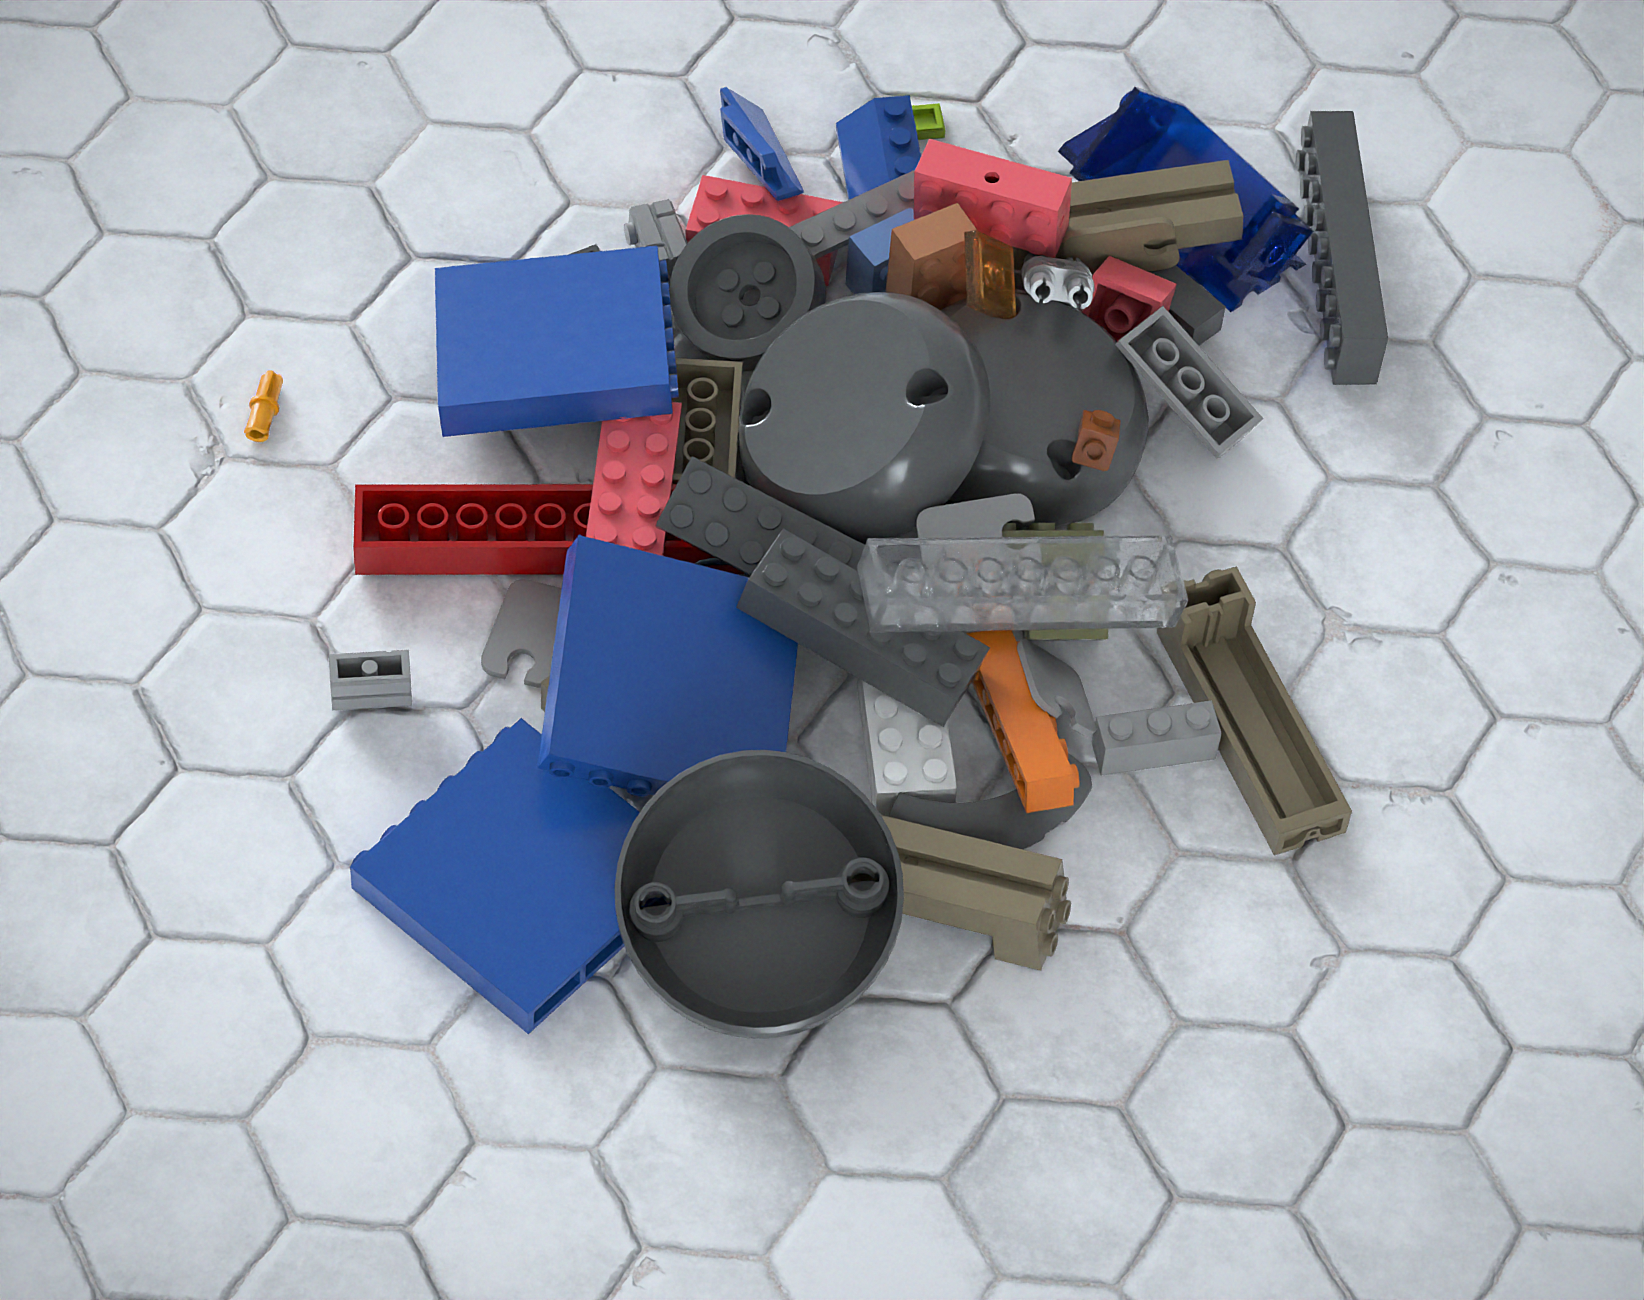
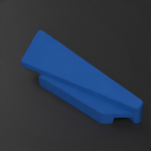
M727 87L721 88L722 108H720L725 142L777 201L804 193L763 109Z

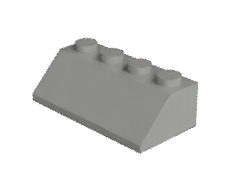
M1164 306L1115 344L1215 458L1223 456L1264 419Z

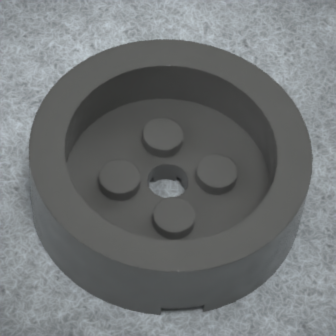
M753 214L736 215L721 219L697 233L680 253L672 271L669 289L671 310L683 334L702 354L711 360L743 362L742 371H754L767 348L779 334L805 313L825 304L826 288L822 270L814 255L799 236L777 220ZM750 288L760 290V298L756 304L746 306L742 303L741 300H743L745 293Z

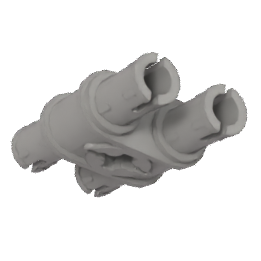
M1028 253L1021 269L1026 292L1038 303L1040 299H1042L1043 303L1053 300L1070 303L1074 308H1077V304H1080V309H1084L1092 302L1094 281L1089 268L1077 257L1073 261V257H1068L1064 260Z

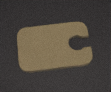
M1165 217L1075 230L1063 237L1065 258L1073 257V261L1076 260V257L1079 258L1089 268L1092 277L1109 256L1147 272L1171 268L1177 265L1180 258L1177 244L1166 245L1160 249H1148L1144 246L1153 239L1166 240L1176 238L1173 222Z

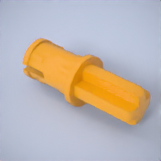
M268 370L266 374L261 376L256 396L252 397L249 402L251 412L244 433H246L245 436L255 442H264L268 439L273 416L277 415L280 409L277 402L283 384V377L272 370Z

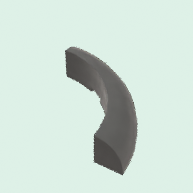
M1068 753V761L1070 764L1077 766L1080 781L1079 788H1074V805L1026 813L1017 789L992 799L968 803L929 801L900 792L889 817L1024 850L1042 841L1046 833L1056 828L1060 823H1066L1075 814L1092 789V781L1085 766Z

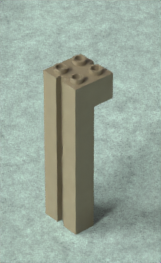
M1229 160L1072 182L1069 226L1065 235L1075 230L1165 217L1173 222L1176 238L1166 240L1153 239L1144 245L1146 248L1160 249L1166 245L1177 244L1178 249L1242 240L1244 216L1238 193H1235L1234 178ZM980 238L974 287H977L978 294L993 292L998 267L1021 270L1025 257L1031 252ZM1062 240L1055 258L1065 260Z
M1237 566L1225 570L1217 569L1206 574L1200 583L1196 584L1194 579L1189 581L1180 580L1165 588L1156 633L1193 703L1212 700L1221 729L1218 750L1273 855L1303 847L1306 840L1316 838L1317 842L1344 834L1347 832L1352 810L1251 626L1256 601Z
M881 815L893 837L902 868L904 889L902 914L992 936L996 960L1042 970L1047 956L1052 957L1057 947L1058 933L1054 931L1057 932L1060 923L1066 924L1071 911V901L1066 898L1069 878L1064 876L1062 859ZM859 873L852 878L851 882L847 883L876 879H873L866 873Z

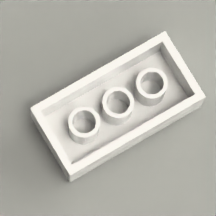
M858 678L857 691L872 804L879 811L880 815L889 817L900 792L929 801L955 803L957 784L948 721L942 727Z

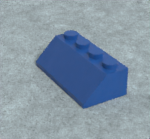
M910 95L873 98L836 123V133L848 200L916 169L921 158Z

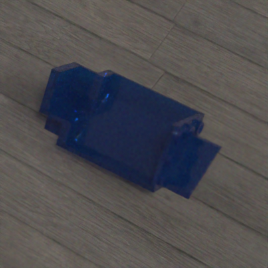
M1134 87L1132 91H1129L1122 97L1119 108L1115 113L1068 140L1058 150L1074 166L1069 173L1078 181L1229 160L1234 178L1235 193H1238L1244 216L1242 240L1178 249L1180 258L1176 266L1199 285H1202L1218 301L1225 305L1230 312L1242 306L1243 300L1250 292L1254 291L1259 295L1280 282V274L1286 269L1292 267L1297 271L1306 265L1296 253L1314 230L1296 215L1299 208L1181 102Z

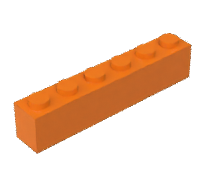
M1010 626L966 633L990 647L972 684L1026 813L1074 805V788H1079L1080 785L1078 769L1075 764H1070L1068 761L1067 744L1064 738L1059 739L1057 736L1058 731L1055 717L1042 710L1031 696L1017 651V645L1020 641H1016Z

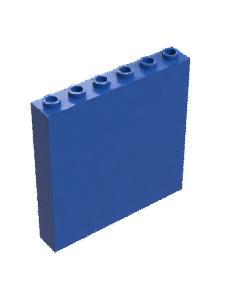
M658 246L435 268L437 392L442 436L448 437L622 419L620 417L635 418L673 414L672 398H679L673 328H671L673 324L667 261L659 260Z
M578 535L568 548L566 554L537 768L549 771L552 776L558 778L576 777L588 780L591 785L596 787L615 786L627 789L628 793L635 796H654L662 786L679 773L713 757L746 750L786 752L798 643L736 608L749 577Z
M520 718L511 727L503 728L495 737L494 742L484 751L474 753L467 761L466 766L455 776L450 775L445 778L431 797L426 801L421 800L415 804L409 816L397 826H390L383 833L380 841L370 850L360 852L352 861L350 875L351 888L529 1034L624 947L615 912V880L623 843L640 812L609 787H596L591 785L588 780L576 777L558 778L552 776L549 771L538 769L542 734ZM654 897L649 899L646 902L645 906L641 907L666 905L670 903H666L665 900L661 898Z

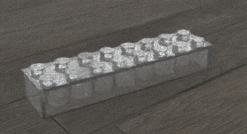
M1172 535L868 538L857 565L871 632L1172 628L1176 626L1188 602Z

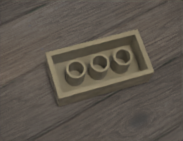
M675 358L679 398H672V402L682 403V413L673 484L678 483L692 456L735 478L743 362Z

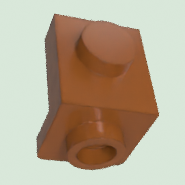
M1083 410L1079 422L1078 439L1072 454V462L1101 471H1108L1119 440L1121 420L1115 419L1112 414L1106 411L1094 410L1091 412Z

